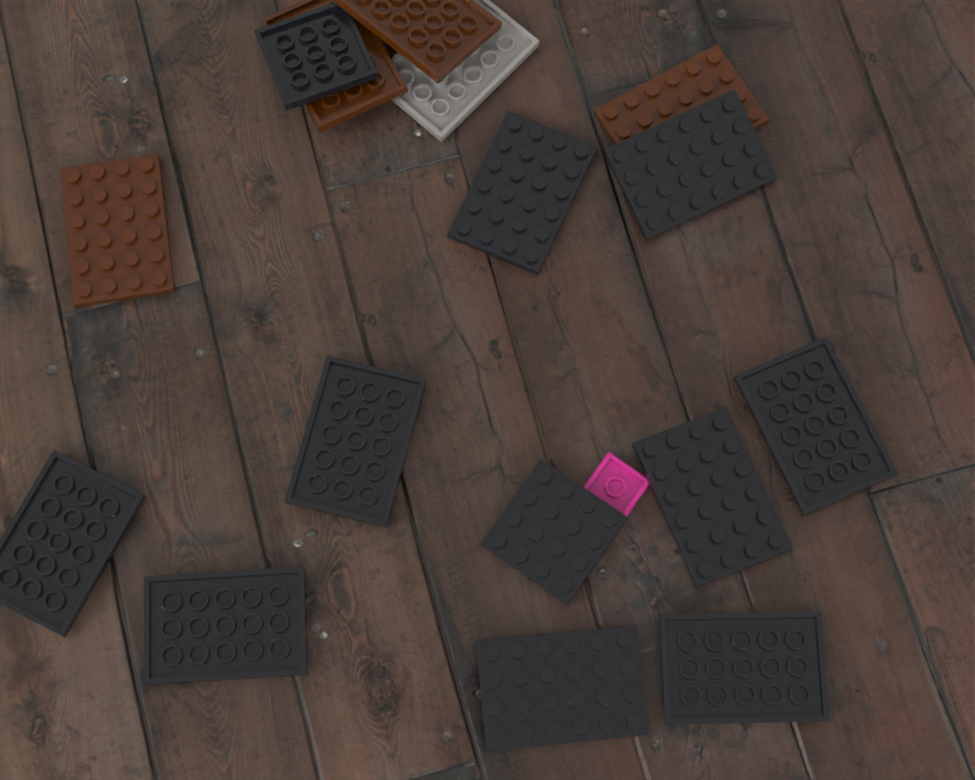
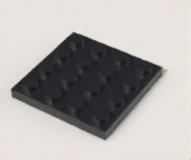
M335 2L254 30L255 37L286 111L378 78L376 68L353 17Z
M540 459L484 538L481 546L560 601L569 605L628 517Z

